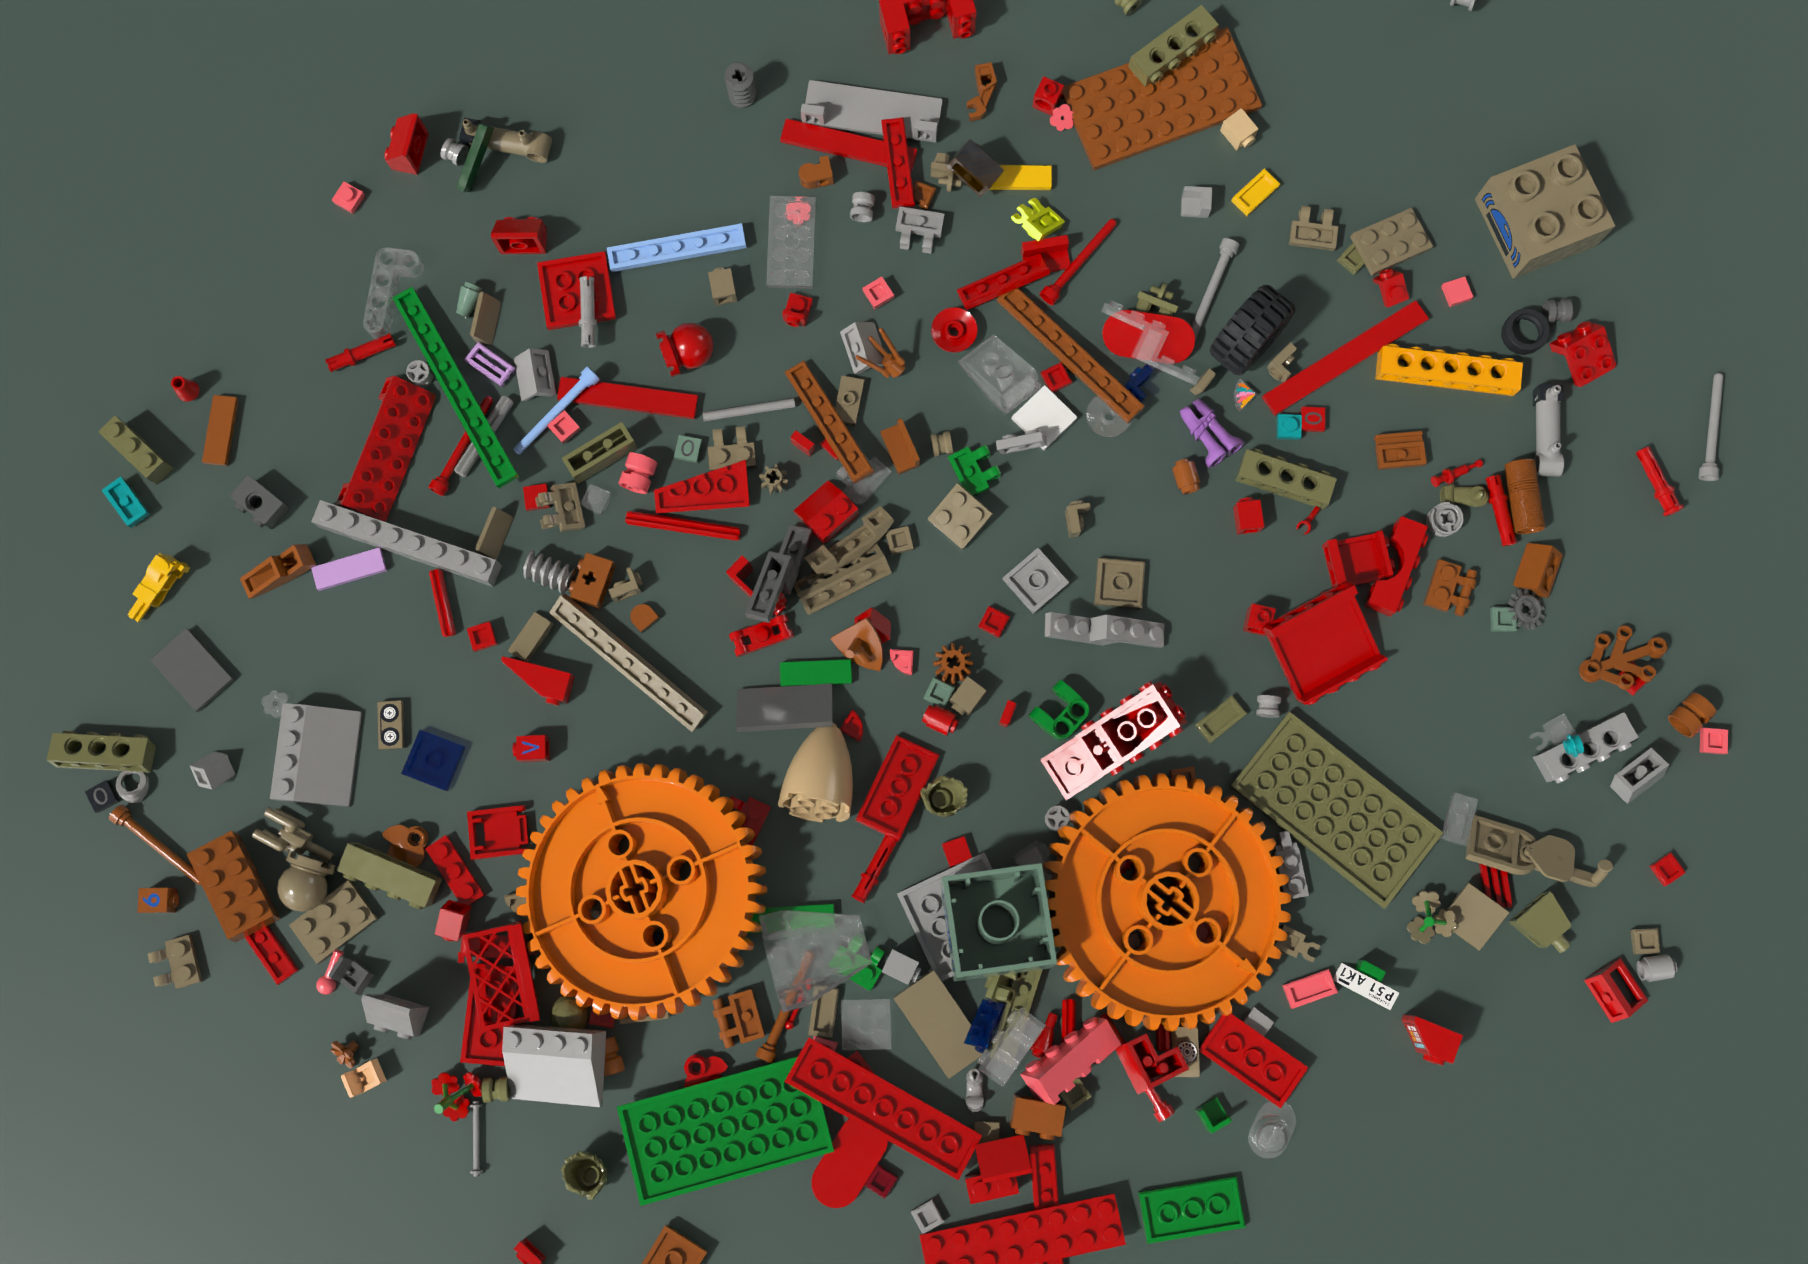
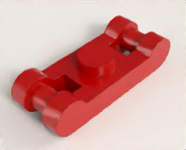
M787 614L779 615L771 619L769 623L762 622L730 633V640L734 642L736 647L734 650L736 657H741L793 638V631L789 629L787 624L789 622ZM778 626L781 633L774 635L772 628ZM750 637L752 644L745 645L743 638Z

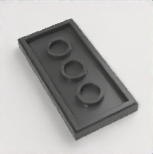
M832 684L737 689V732L833 727Z

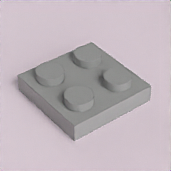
M1039 548L1034 550L1002 578L1032 614H1035L1069 584L1068 580Z

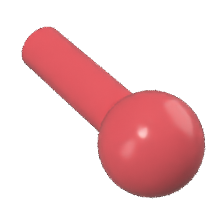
M334 950L325 975L321 976L316 983L317 990L321 994H331L336 989V980L331 979L328 975L340 956H343L344 952L341 950Z

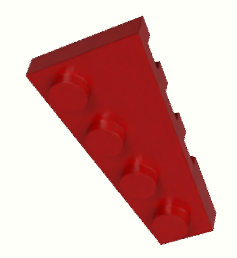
M746 460L655 489L656 513L750 507Z

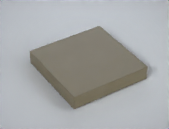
M1098 558L1094 605L1141 609L1145 562Z
M1469 882L1466 883L1446 909V911H1454L1456 914L1457 928L1453 932L1479 951L1509 914L1508 910Z

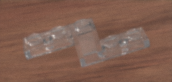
M1112 300L1110 304H1103L1101 312L1143 330L1131 357L1196 386L1199 377L1195 375L1196 370L1186 365H1183L1182 369L1174 366L1175 360L1162 355L1161 359L1157 358L1169 334L1168 331L1164 330L1166 325L1156 320H1153L1152 324L1143 320L1144 315L1132 310L1131 314L1122 311L1124 306Z

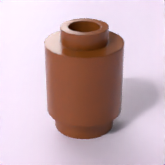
M1188 458L1175 462L1176 466L1172 468L1178 490H1181L1182 495L1200 490L1199 484L1201 481L1195 462L1189 461Z

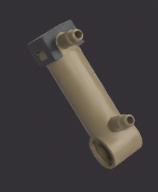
M464 117L459 140L470 149L478 125L481 122L480 120ZM493 127L494 130L487 149L525 156L538 163L547 162L552 144L550 136L541 132H531L528 134L524 130L518 132Z

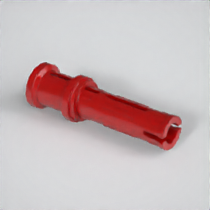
M1650 446L1637 451L1635 454L1655 490L1654 498L1659 500L1664 510L1663 516L1667 517L1684 509L1685 507L1679 503L1674 493L1675 488L1669 485Z

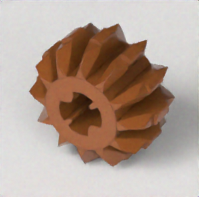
M951 643L950 651L943 645L942 651L944 654L940 652L935 653V656L940 659L933 661V666L940 667L935 671V674L945 673L942 677L943 682L947 680L948 676L951 677L952 684H955L956 676L963 682L965 678L962 672L966 675L971 674V670L967 667L973 666L974 663L971 660H966L971 656L970 652L962 654L965 648L963 645L959 647L958 651L955 650V643ZM957 659L959 667L949 668V662L947 661Z

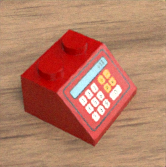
M1403 1015L1402 1021L1416 1052L1424 1055L1423 1060L1444 1066L1445 1062L1454 1063L1463 1035L1419 1017Z

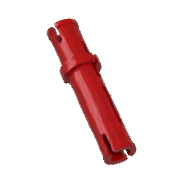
M388 333L355 348H346L344 352L326 358L325 361L332 373L348 365L354 366L357 361L396 347V343L393 341L391 333Z
M1501 475L1487 477L1485 481L1490 495L1488 501L1489 504H1492L1501 545L1505 547L1516 544L1517 540L1507 506L1508 496L1504 493Z
M885 835L865 873H861V880L851 895L852 898L865 904L873 886H877L879 882L877 879L899 841Z

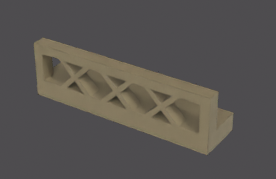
M877 543L861 556L851 561L850 563L853 566L849 568H844L846 566L844 565L825 573L817 574L814 572L795 582L793 587L808 615L892 573ZM874 551L877 553L869 558H865L866 555ZM828 574H833L831 577L823 579L824 576ZM808 584L811 585V587H809V588H807V589H805V590H803V591L800 590L801 588H803L804 586H806V585H808Z

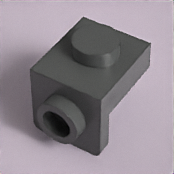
M340 956L328 976L333 980L341 982L354 994L361 996L374 974L358 961Z

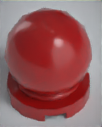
M692 322L683 323L674 328L671 335H666L664 330L655 333L657 340L662 338L663 342H660L659 347L667 368L671 366L673 368L669 372L671 377L680 375L679 369L681 366L688 369L699 368L706 364L712 356L714 349L713 338L709 331L700 324Z

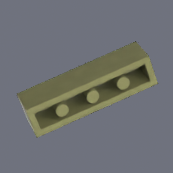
M358 842L347 843L337 871L344 873V878L351 881H357V879L363 881L367 888L376 891L379 889L388 892L387 896L396 900L403 898L410 901L409 905L417 909H423V907L426 908L433 904L443 880L439 876Z

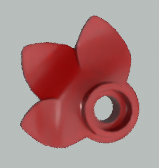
M692 1055L684 1064V1071L687 1075L684 1087L721 1078L720 1074L728 1068V1065L724 1060L716 1056L705 1058L702 1055ZM695 1062L701 1065V1070L698 1072L692 1068Z

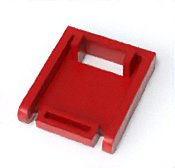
M526 805L468 811L471 860L523 855L524 850L529 849H521L520 846L529 844L527 815L518 816V812L526 811ZM484 823L486 846H477L475 824Z

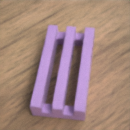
M479 342L464 359L466 363L502 388L505 385L504 382L509 380L510 374L516 371L514 366ZM478 350H481L482 352L487 354L489 357H491L492 359L500 363L502 366L507 368V370L504 372L503 370L495 366L493 363H491L483 356L478 354ZM475 357L476 359L484 363L486 366H488L489 368L497 372L499 375H501V378L499 379L498 377L490 373L488 370H486L478 363L473 361L472 358Z

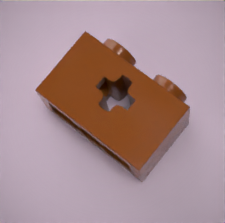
M586 553L585 557L581 558L578 563L577 571L579 573L577 579L571 582L569 588L570 597L576 602L601 610L616 569L615 563ZM593 577L596 579L595 582H590V584L587 582V579H592Z

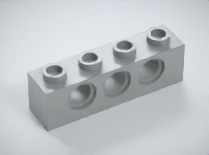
M1622 712L1578 734L1583 745L1587 744L1590 747L1589 755L1585 753L1578 754V757H1573L1571 754L1567 755L1563 742L1534 756L1533 759L1546 782L1555 780L1558 784L1570 778L1568 773L1574 770L1580 773L1591 767L1590 762L1596 759L1598 762L1612 757L1611 751L1618 748L1619 752L1633 746L1631 741L1639 737L1625 712ZM1605 733L1611 737L1610 745L1604 741ZM1563 754L1568 756L1570 760L1568 766L1562 762Z

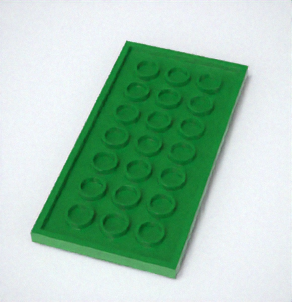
M797 1057L617 1106L640 1206L834 1152L822 1103L784 1082Z

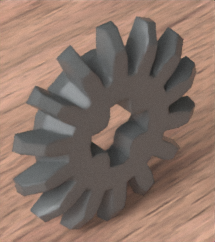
M1518 589L1517 595L1515 593L1511 594L1513 600H1508L1509 605L1514 607L1509 608L1508 612L1515 613L1511 619L1519 618L1517 626L1521 627L1523 623L1525 630H1529V626L1532 630L1537 629L1535 624L1538 626L1542 624L1539 618H1545V615L1541 614V611L1545 610V608L1539 604L1542 600L1535 598V592L1528 595V589H1524L1522 594L1521 589ZM1523 605L1529 607L1528 614L1522 612Z

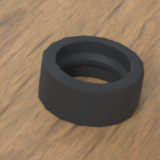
M1523 308L1515 311L1507 318L1502 326L1501 337L1503 343L1510 351L1520 355H1528L1534 353L1545 344L1549 337L1550 326L1548 320L1541 312L1531 308ZM1520 319L1532 322L1538 330L1537 340L1531 344H1525L1517 340L1512 331L1514 323Z

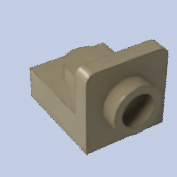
M1291 342L1267 367L1270 375L1282 383L1291 375L1286 367L1295 359L1293 354L1297 350Z
M1079 500L1071 502L1066 507L1065 516L1069 538L1079 537L1081 530L1084 529L1082 515L1078 516V514L1089 512L1091 508L1090 503H1084V501Z
M631 567L626 568L630 581L617 582L613 585L614 588L608 589L615 603L642 593L639 586L643 585L638 571L634 573Z

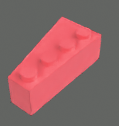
M1098 1017L1089 1018L1083 1023L1084 1027L1080 1030L1067 1034L1064 1037L1065 1041L1060 1045H1054L1047 1049L1045 1056L1040 1060H1034L1026 1065V1070L1020 1075L1035 1099L1055 1105L1060 1100L1058 1095L1061 1092H1069L1075 1087L1073 1083L1075 1079L1086 1077L1091 1072V1065L1093 1063H1101L1121 1045L1106 1019Z

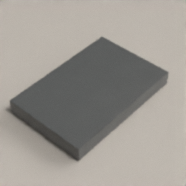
M187 628L150 660L197 712L201 711L235 680Z

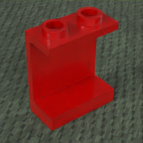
M741 555L726 571V574L751 598L753 591L743 581L754 569L750 562ZM782 592L772 617L774 615L779 616L787 607L785 604L788 601Z

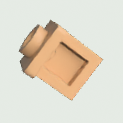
M377 1058L341 1075L350 1098L365 1093L387 1081Z

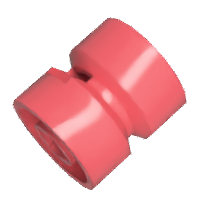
M630 452L625 463L627 470L622 471L618 484L630 491L647 494L651 484L649 477L654 475L658 463L645 455Z

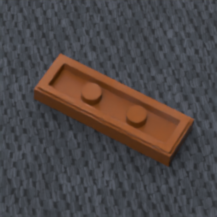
M213 395L202 458L204 464L228 466L239 399L236 397Z

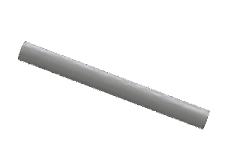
M791 398L703 412V420L705 422L795 407V400Z

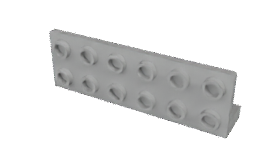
M810 80L805 104L801 106V119L804 123L816 126L883 135L881 120L904 117L906 139L936 143L942 99Z

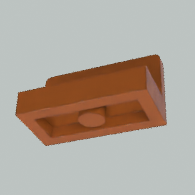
M902 418L897 420V425L880 431V435L898 475L920 466L919 456Z
M1527 543L1513 585L1516 588L1530 589L1539 597L1549 598L1563 554L1552 545Z

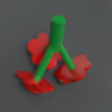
M442 1072L438 1075V1078L432 1079V1093L434 1095L442 1094L443 1099L434 1106L436 1113L441 1114L443 1112V1115L450 1117V1120L453 1122L468 1116L469 1110L467 1107L470 1105V1101L465 1099L464 1094L470 1091L475 1097L482 1096V1082L479 1077L471 1072L463 1075L466 1087L458 1091L459 1084L455 1075L450 1076L449 1073Z

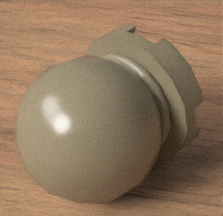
M289 851L286 861L291 863V867L285 870L278 880L277 891L279 899L286 907L293 911L305 912L313 910L325 898L328 886L325 876L327 874L334 875L336 865L329 864V867H326V861L307 855H298L296 858V852Z

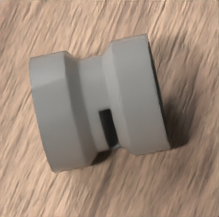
M866 192L854 193L852 197L854 206L850 211V218L858 222L872 221L873 211L871 208L874 206L875 196Z

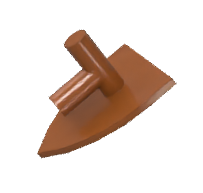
M868 618L857 622L830 638L842 654L854 663L867 669L881 670L883 647L878 633Z

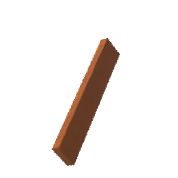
M802 361L785 371L788 380L852 482L856 484L873 474V468L806 362Z

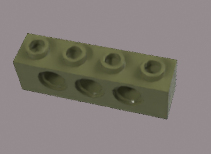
M1200 5L1132 55L1128 67L1145 87L1151 82L1155 84L1163 77L1166 71L1176 69L1185 57L1190 58L1196 54L1199 47L1204 43L1206 45L1210 44L1217 36L1216 32L1219 24L1203 5ZM1188 33H1195L1197 36L1192 37ZM1174 45L1177 46L1179 49L1174 50L1170 46ZM1157 58L1160 59L1162 62L1156 63L1152 59Z
M1246 449L1242 456L1235 481L1313 507L1317 506L1323 510L1329 505L1337 478L1331 477L1330 473L1310 470L1307 465L1301 463L1294 465L1286 462L1287 460L1283 457L1264 455V452L1258 449ZM1258 466L1267 467L1269 474L1264 475L1260 473ZM1281 473L1289 474L1291 482L1284 481L1281 478ZM1303 481H1311L1314 489H1307Z
M64 730L62 733H52L46 760L59 768L151 773L156 745L149 740V737L135 734L133 737H125L119 733L102 736L96 732H86V735ZM82 746L81 750L75 753L76 749ZM103 747H106L105 751L99 754V751ZM130 748L129 752L122 756L123 752Z

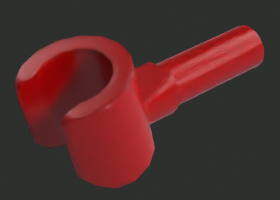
M1315 506L1309 516L1296 525V530L1301 524L1307 526V531L1304 535H1307L1311 530L1310 524L1320 511V508Z

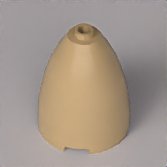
M833 723V727L815 728L799 747L785 775L778 806L783 808L785 806L790 809V815L804 820L823 823L824 819L836 818V821L842 822L850 817L853 797V775L846 741L841 730Z

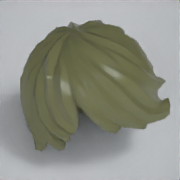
M941 775L934 779L932 783H928V786L923 787L920 791L927 811L938 817L953 816L967 804L966 797L968 794L966 792L968 788L964 787L960 779L957 780L954 777Z
M579 1151L569 1158H565V1164L561 1168L562 1179L565 1180L567 1190L580 1194V1197L587 1196L588 1200H593L607 1183V1168L602 1159L596 1154H592L589 1151Z

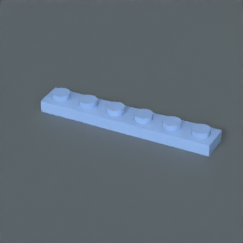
M741 223L607 247L610 270L611 272L744 249L746 248V242Z

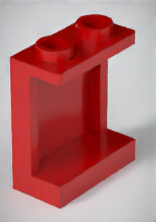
M1379 530L1374 534L1339 541L1337 539L1327 540L1322 545L1332 588L1345 581L1358 586L1373 583L1377 580H1388L1395 571L1394 561L1392 558H1389L1387 550L1389 549V540L1386 535L1384 536L1383 530Z

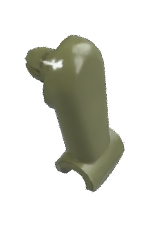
M1454 484L1441 487L1440 501L1441 503L1450 502V504L1458 503L1471 507H1481L1488 502V493L1481 486L1454 487Z

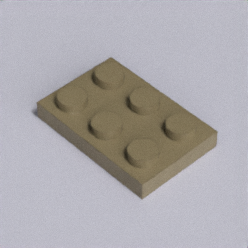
M1412 208L1356 231L1350 236L1371 276L1428 252L1433 248Z
M348 880L326 896L320 905L313 910L305 912L289 926L316 964H320L332 955L335 949H340L378 920V917L352 881Z

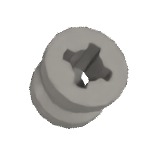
M448 138L442 146L441 158L447 161L451 160L454 165L461 166L468 155V146L462 143L458 144L455 139Z
M415 360L407 366L406 375L414 385L424 388L432 383L434 378L433 372L424 361Z
M1272 695L1257 696L1259 708L1256 710V716L1267 718L1280 717L1278 705L1281 703V697Z
M1062 806L1051 807L1046 812L1045 823L1051 830L1058 831L1060 827L1069 824L1070 814Z

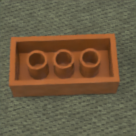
M231 830L187 853L228 940L238 942L281 919L239 834Z

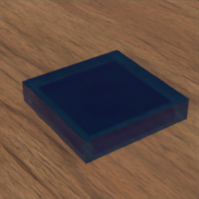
M419 730L401 774L448 791L466 747Z

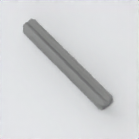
M504 395L487 418L494 432L513 406V401ZM472 442L454 468V471L462 477L467 476L479 457Z

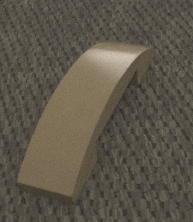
M879 506L861 518L863 526L831 548L827 549L822 545L804 559L817 574L840 568L869 550L887 532L894 522L893 518Z

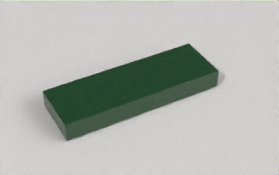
M486 124L478 125L456 189L462 192H471L492 136L493 127Z

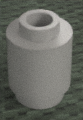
M1668 954L1644 957L1642 961H1637L1636 964L1637 973L1642 981L1653 982L1674 978L1677 972L1676 961Z

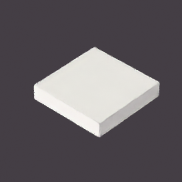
M1044 385L1011 419L1024 432L1030 430L1042 432L1046 436L1048 446L1040 448L1045 451L1077 420V416Z

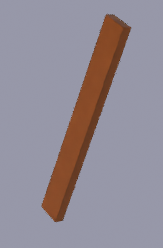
M1019 288L997 298V302L1127 424L1144 409L1145 405Z

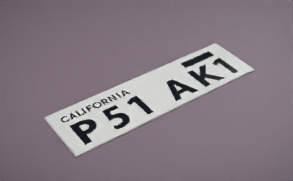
M1341 963L1333 977L1335 982L1391 1010L1399 995V992Z

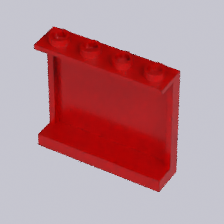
M1345 581L1263 626L1296 700L1304 705L1316 703L1320 700L1319 697L1338 691L1341 685L1358 680L1361 674L1380 668L1381 663L1388 660L1378 650L1354 596L1358 594L1354 584Z

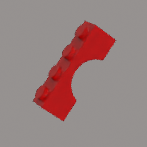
M1403 516L1395 521L1389 537V544L1394 548L1398 556L1399 565L1397 572L1393 578L1377 580L1371 585L1364 607L1387 616H1392L1396 611L1400 612L1404 604V599L1401 597L1404 590L1407 591L1412 582L1410 573L1412 568L1416 569L1420 561L1419 549L1425 546L1428 539V534H1425L1428 526Z

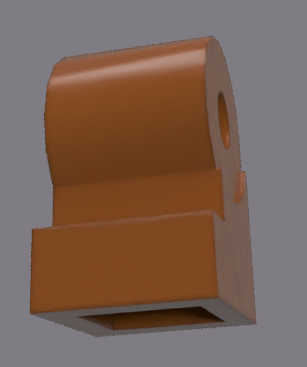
M828 155L819 157V164L805 163L800 167L799 179L804 188L813 189L834 184Z

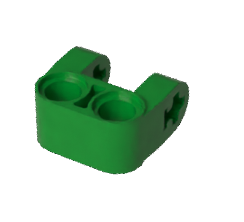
M1058 680L1051 689L1068 706L1055 720L1037 706L1028 716L1054 739L1064 741L1086 719L1089 714V706L1069 685L1062 680ZM1076 705L1082 707L1084 715L1081 717L1074 716L1071 708ZM1064 723L1068 727V733L1065 735L1058 734L1056 725Z

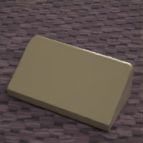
M480 292L470 335L476 343L492 345L501 302L484 292Z
M493 506L475 550L483 556L497 559L513 522V517Z
M534 612L508 651L522 661L529 663L554 624Z

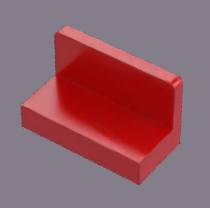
M1063 235L1045 238L1040 241L1022 242V260L1041 253L1050 272L1066 270L1070 265L1068 236Z

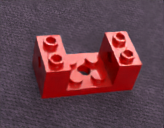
M879 0L880 25L888 54H902L906 50H910L909 24L915 25L927 19L936 20L944 15H947L953 39H964L975 34L976 9L973 0Z

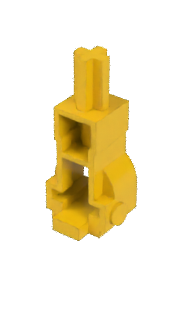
M162 553L156 555L148 566L145 577L133 592V595L138 599L127 615L131 619L140 622L150 606L159 607L177 578L180 579L184 572L187 573L190 567L188 564L179 562L171 555Z

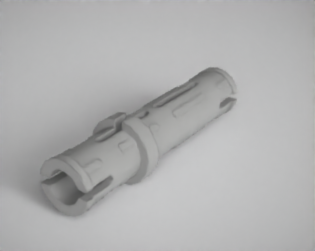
M587 276L579 278L581 347L586 348V345H588V348L596 347L595 327H597L594 310V278L589 277V280H587Z

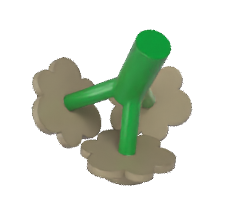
M1422 890L1419 892V895H1415L1412 898L1416 911H1424L1427 917L1423 920L1420 917H1415L1413 921L1407 924V930L1412 933V940H1419L1422 944H1428L1431 937L1435 935V932L1442 934L1444 937H1450L1453 930L1457 928L1454 911L1441 909L1439 915L1432 916L1435 908L1441 905L1440 900H1438L1439 894L1436 891L1427 892Z

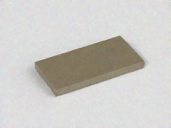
M933 969L893 997L948 1079L989 1051Z

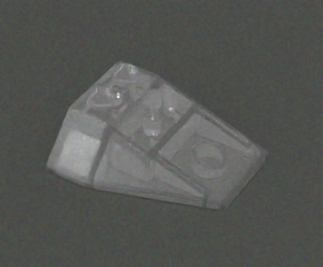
M781 910L758 916L763 944L782 1012L808 1006L872 964L859 915Z

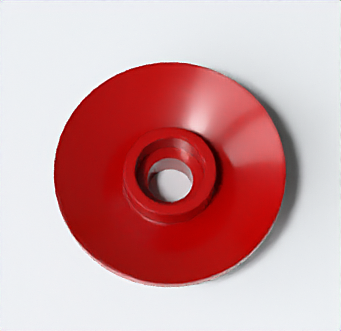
M956 307L947 308L938 313L934 318L931 326L932 338L936 345L944 351L952 353L962 352L968 349L976 339V321L964 309ZM957 330L958 335L952 336L950 331Z

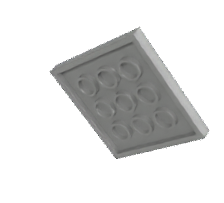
M985 852L897 893L931 969L935 971L941 981L953 976L940 888L942 876L993 870Z

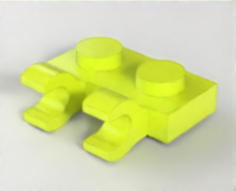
M1036 198L1028 201L1032 205L1033 210L1022 204L1017 207L1022 217L1018 213L1011 216L1015 223H1023L1022 227L1028 232L1029 236L1037 241L1060 229L1065 222L1050 207L1044 208Z

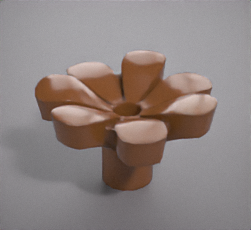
M338 1041L331 1043L333 1048L330 1050L334 1055L338 1056L337 1061L341 1065L345 1062L348 1068H353L356 1064L353 1059V1052L359 1048L358 1044L355 1041H351L347 1046L340 1044Z

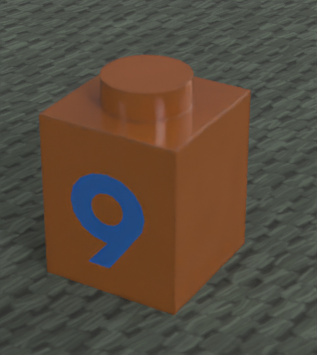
M139 888L137 913H176V908L179 905V894L176 888Z

